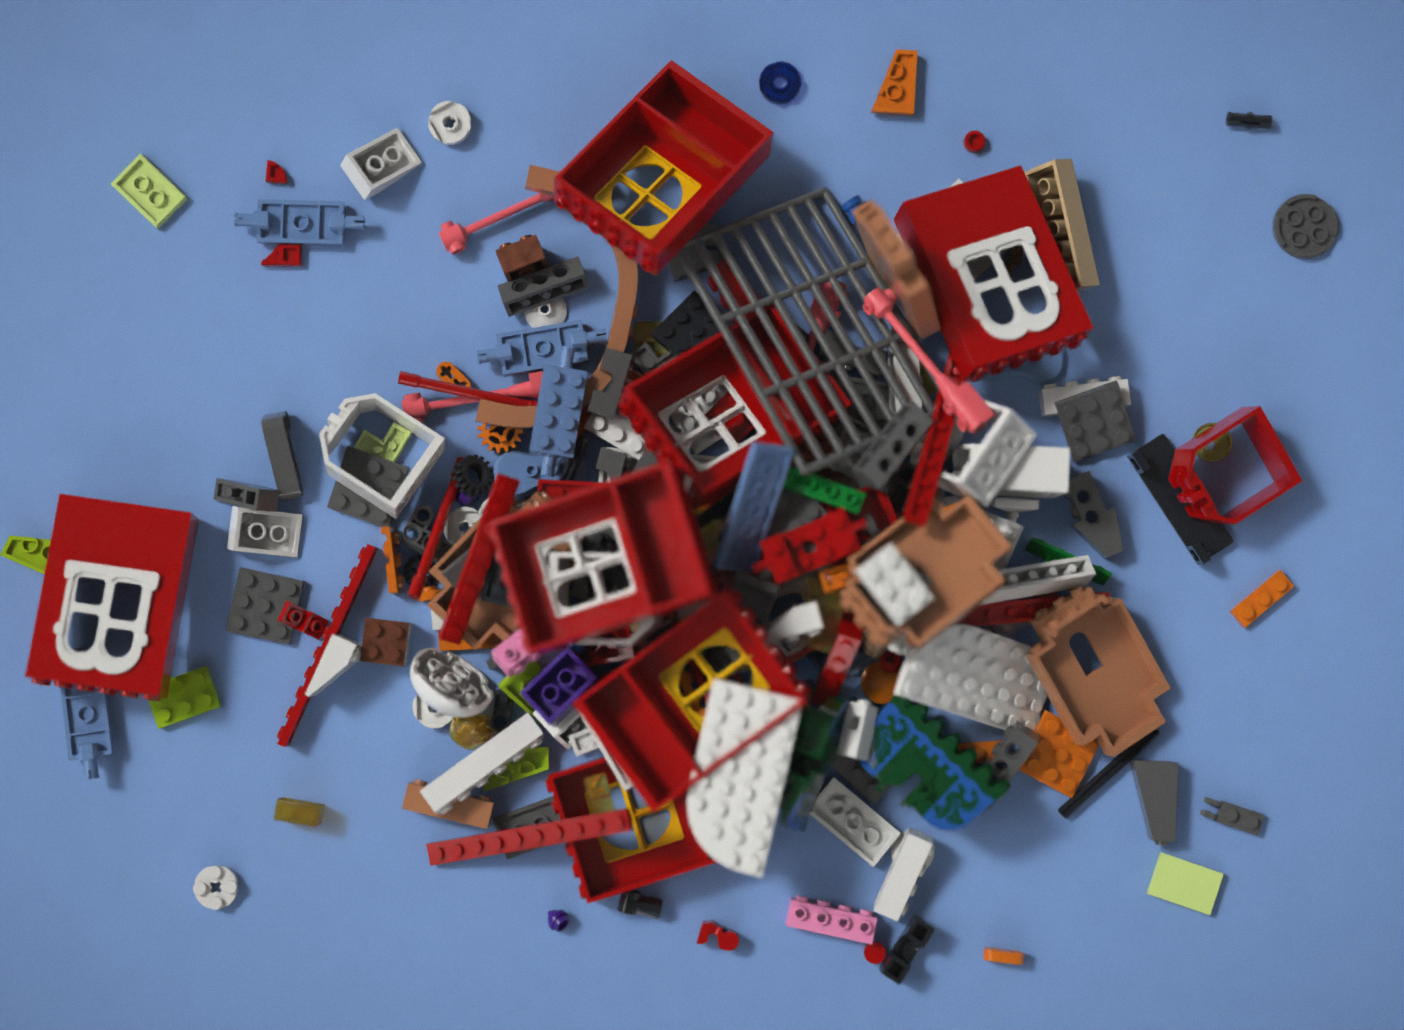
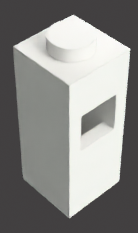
M858 699V703L849 701L838 748L840 752L837 754L864 761L868 760L875 718L879 711L878 708L871 706L870 701Z

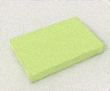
M141 153L111 183L157 229L188 199Z
M1160 852L1147 894L1211 915L1224 874Z

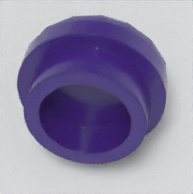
M459 486L456 502H460V505L468 506L479 500L478 495L472 497V494L465 496L466 491L460 493L459 490L461 488Z
M564 910L548 911V926L557 932L563 931L570 922L568 914Z

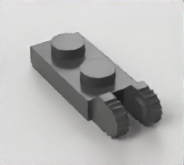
M1205 797L1204 802L1212 806H1219L1218 811L1215 815L1210 811L1201 810L1200 815L1255 835L1259 834L1264 814L1222 800L1217 801Z

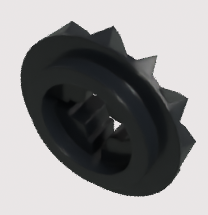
M423 555L409 558L404 565L403 576L409 586L416 575L412 568L418 569ZM433 560L430 569L435 565V562ZM428 572L429 575L426 577L424 588L430 587L436 580L430 572Z

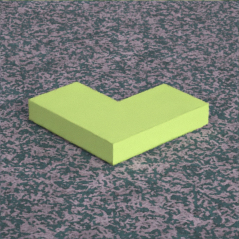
M395 422L392 423L383 440L363 430L353 448L396 462L412 436V432Z

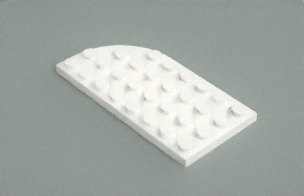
M953 624L920 651L914 647L903 664L894 691L895 695L1006 730L1009 725L1014 726L1016 721H1019L1034 731L1040 720L1047 697L1043 686L1025 656L1027 652L1031 651V646L966 624Z
M714 678L696 754V764L701 771H704L799 702L798 698ZM802 706L689 787L687 811L692 831L702 848L712 858L730 869L758 877L763 876ZM694 770L692 772L691 779L697 776Z

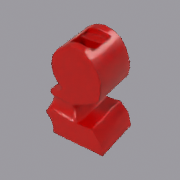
M703 920L696 941L697 944L706 943L709 935L715 934L720 949L731 951L737 948L739 937L736 931L732 929L723 931L722 925L717 924L713 920Z

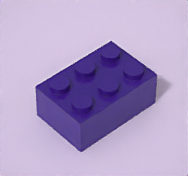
M567 647L520 694L549 725L556 727L576 708L573 702L602 680L575 651Z

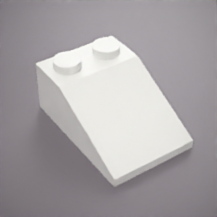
M397 127L346 154L340 166L363 199L366 200L386 189L422 162Z
M232 506L227 549L297 557L302 514L256 511L245 507Z
M332 634L305 695H318L350 669L355 662H359L362 644L341 634Z

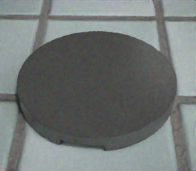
M1300 194L1291 197L1278 208L1272 227L1274 238L1284 252L1296 258L1309 259L1323 254L1331 247L1337 237L1339 223L1331 205L1329 206L1316 195Z

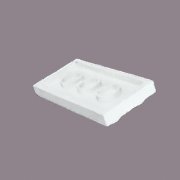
M834 777L818 794L815 806L810 812L811 816L872 867L876 865L901 834Z

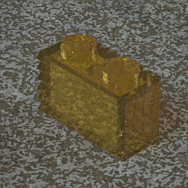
M281 797L276 802L274 820L292 822V824H305V826L309 825L315 828L322 824L325 804Z

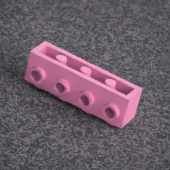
M521 629L491 651L494 662L509 678L514 674H520L531 661L535 662L542 656L528 654L523 649Z
M796 895V898L790 897L785 921L786 926L872 944L877 923V917L873 915V911L860 909V912L852 911L851 906L843 904L834 907L830 906V902L824 900H817V903L808 901V897Z

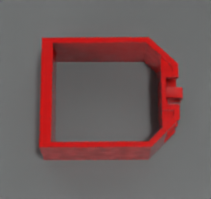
M1261 406L1241 407L1175 449L1168 478L1173 489L1178 486L1181 487L1182 492L1176 495L1180 503H1190L1184 507L1190 517L1217 524H1237L1302 482L1300 475ZM1242 424L1274 482L1220 516L1203 483L1193 469L1196 452L1234 427Z

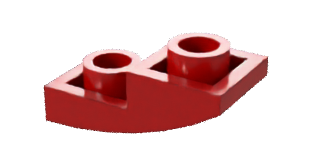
M286 601L277 621L317 640H320L328 623V620L289 601Z

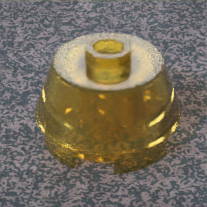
M482 713L466 718L453 717L449 728V735L459 746L473 750L490 739L493 729L487 725L490 721Z

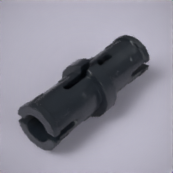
M1228 112L1226 125L1242 126L1245 129H1251V127L1270 129L1272 116L1254 115L1253 112H1247V114Z

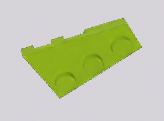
M9 536L0 555L44 574L51 539Z
M549 747L528 748L523 752L525 755L516 762L512 760L506 765L507 768L502 773L491 775L488 778V783L483 786V792L548 770Z

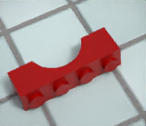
M841 621L826 664L816 679V688L811 695V704L820 707L830 695H838L861 642L862 630L857 625Z

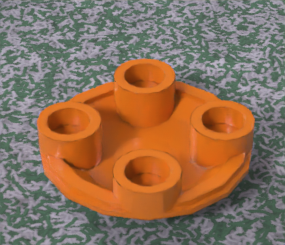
M879 661L872 662L862 674L861 686L863 693L875 703H889L895 695L894 691L901 670L898 669L896 672L889 673L881 668Z

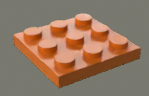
M1044 710L1034 730L1039 734V743L1019 771L1072 798L1099 744L1095 738L1085 746L1076 745L1060 717Z

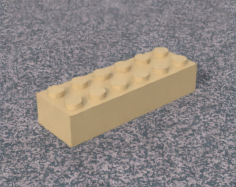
M1054 159L1025 171L1027 180L1077 291L1080 292L1100 285L1072 159Z

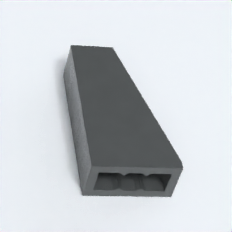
M1132 759L1130 766L1148 838L1155 841V845H1168V842H1175L1178 763L1174 761Z

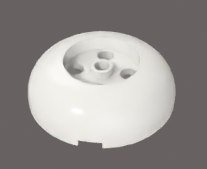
M427 648L419 651L412 661L410 667L412 685L420 698L435 710L449 716L466 718L481 713L490 704L493 698V690H490L487 686L489 683L488 679L476 666L461 656L449 651L447 654L439 653L437 648Z

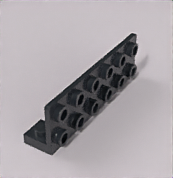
M1161 434L1129 454L1127 458L1196 564L1202 565L1211 560L1210 557L1232 544L1234 540L1223 524L1190 517L1184 508L1190 503L1179 502L1176 495L1181 493L1182 489L1180 486L1173 489L1168 480L1175 450L1166 436Z

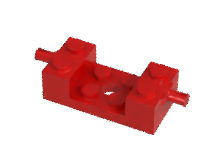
M842 507L798 528L760 541L759 546L764 560L752 564L755 574L768 568L775 584L779 585L858 552L861 548L856 539V531L868 527V524L865 523V518L852 523ZM806 541H811L815 544V551L811 554L805 553L803 550V544Z

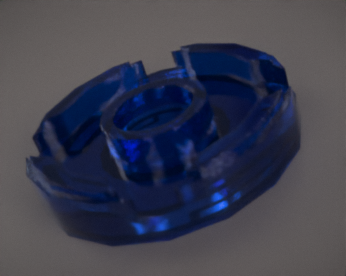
M783 61L767 65L759 78L761 94L767 101L777 105L793 101L801 88V78L798 70L790 63ZM777 78H783L786 81V85L783 88H778L774 85V81Z

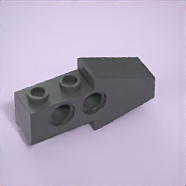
M1090 471L1068 479V493L1063 495L1066 499L1069 498L1072 506L1069 508L1073 518L1078 519V522L1072 524L1071 527L1102 558L1122 552L1123 546L1115 508L1106 510ZM1079 491L1086 494L1087 500L1085 503L1078 501L1077 494ZM1088 511L1093 512L1095 515L1093 523H1089L1086 520V513Z

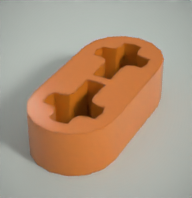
M442 362L438 365L436 373L441 381L455 384L454 382L458 380L461 384L466 382L465 386L472 388L469 380L452 363ZM443 367L447 369L449 367L452 368L450 370V373L454 376L452 379L447 375L441 376L443 374Z
M984 947L983 959L993 962L1024 965L1025 953L1015 950Z

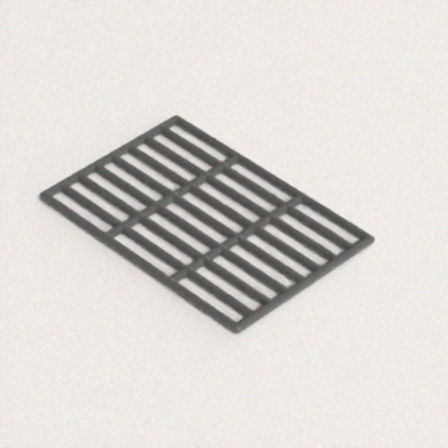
M827 187L817 189L697 235L678 252L677 257L785 446H790L795 450L792 459L802 475L805 476L869 448L881 433L843 367L848 363L853 362L887 421L890 422L894 417V413L861 359L871 354L901 406L905 402L910 403L879 351L890 347L928 412L926 414L931 418L934 404L898 345V342L903 341L898 333L892 335L884 319H878L872 314L873 320L885 338L875 343L837 279L847 274L863 303L868 292L856 274V270L865 267L876 287H880L882 290L887 289ZM821 197L825 199L860 260L853 263L849 262L813 200ZM802 204L807 206L842 267L832 271L795 207ZM784 211L789 213L822 269L823 275L813 277L777 214ZM766 218L770 219L803 275L805 282L795 285L759 221ZM751 225L788 289L777 293L740 228ZM730 232L734 234L768 293V297L758 300L722 235ZM714 239L750 304L739 307L705 248L704 242ZM695 246L729 305L730 312L723 315L720 314L684 250ZM826 282L830 283L866 347L859 350L855 349L819 285ZM811 289L848 352L847 355L840 358L837 357L802 297L801 292ZM793 297L830 362L821 366L818 364L782 300ZM771 304L775 305L811 370L800 373L766 314L764 307ZM894 304L892 313L923 349L898 305ZM756 312L793 376L792 378L785 381L781 380L745 315ZM737 319L772 380L773 386L766 389L762 388L726 325L727 322ZM924 366L925 370L927 371L928 375L930 376V378H931V380L933 381L934 385L936 386L937 390H939V388H938V386H937V384H936V382H935V378L931 375V373H930V372L927 370V368ZM835 369L870 429L872 437L865 440L861 438L825 373ZM817 378L852 438L854 445L844 449L806 381ZM798 385L836 453L825 457L787 389ZM777 393L780 394L817 461L806 465L768 397Z

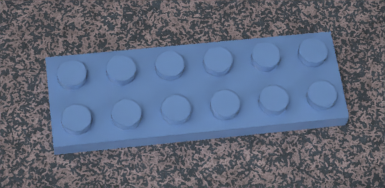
M752 441L713 566L716 569L755 573L752 564L759 561L762 552L759 542L767 537L795 451L792 447Z

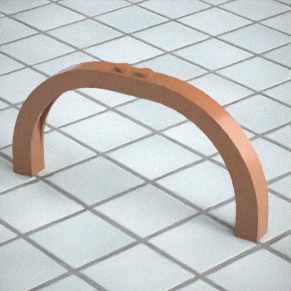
M530 165L525 190L554 196V177L559 172ZM612 247L618 270V292L606 348L624 353L627 339L631 340L634 327L630 326L631 319L636 318L638 306L635 305L638 269L635 260L628 259L620 249ZM602 359L594 373L586 381L582 408L590 403L594 390L602 392L612 379L608 373L599 371ZM480 399L475 422L504 428H533L537 406H513Z

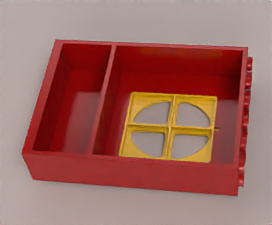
M671 60L554 177V202L560 209H565L571 213L575 220L586 224L594 234H599L605 238L609 245L620 249L628 259L639 263L646 272H651L657 276L770 156L774 132ZM641 166H658L664 169L663 174L647 189L626 176L628 171ZM671 177H675L680 182L682 188V199L677 209L670 208L654 195ZM618 182L623 183L639 195L634 204L622 215L616 213L611 200L613 188ZM645 203L652 204L668 216L665 221L652 226H636L629 222Z
M731 587L721 592L719 596L713 598L573 702L576 709L653 813L801 707L810 698V688L803 680L799 681L795 675L797 671L790 662L786 663L782 658L783 652L776 643L773 645L770 642L768 631L763 625L759 627L754 620L756 618L754 612L749 607L745 608L741 602L743 600L742 596L736 589L732 590ZM725 645L737 649L741 657L721 673H715L702 656L701 650L708 646ZM693 658L707 675L708 682L688 697H683L679 691V677L687 660ZM749 665L753 671L752 687L798 698L799 702L704 771H701L696 764L695 759L705 716L695 713L691 708V704L711 690L714 678L725 680L742 666ZM694 770L697 776L691 779L692 772Z
M604 756L552 772L545 781L548 792H553L555 800H553L552 806L554 812L559 814L561 819L595 814L603 796L614 787L621 788L626 807L630 809L632 824L638 842L636 849L618 848L607 842L603 836L570 841L565 844L568 856H572L574 860L572 865L575 878L579 877L581 882L578 887L581 899H586L587 904L718 862L702 848L692 831L687 811L689 788L656 811L669 810L670 822L664 834L657 841L647 844L639 819L653 812L649 807L635 808L630 790L624 791Z

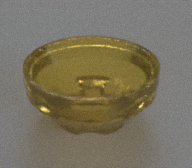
M1206 423L1200 426L1192 438L1216 423ZM1227 432L1214 440L1213 450L1208 451L1203 447L1196 452V455L1206 462H1217L1224 459L1232 448L1230 433Z

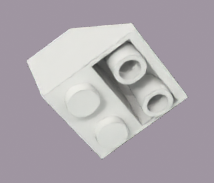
M576 708L556 727L549 725L536 710L533 712V715L567 750L572 746L568 735L587 728Z

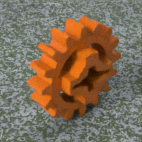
M488 424L477 426V429L482 431L477 436L479 439H485L481 444L483 446L489 444V451L496 448L498 454L501 453V449L509 452L508 447L511 446L516 449L515 442H522L518 437L524 434V431L521 429L506 428V430H503V435H500L498 432L494 433L498 430V426L492 425L489 429H487ZM515 430L513 438L508 441L510 433ZM495 437L499 439L500 444L491 442L489 438Z

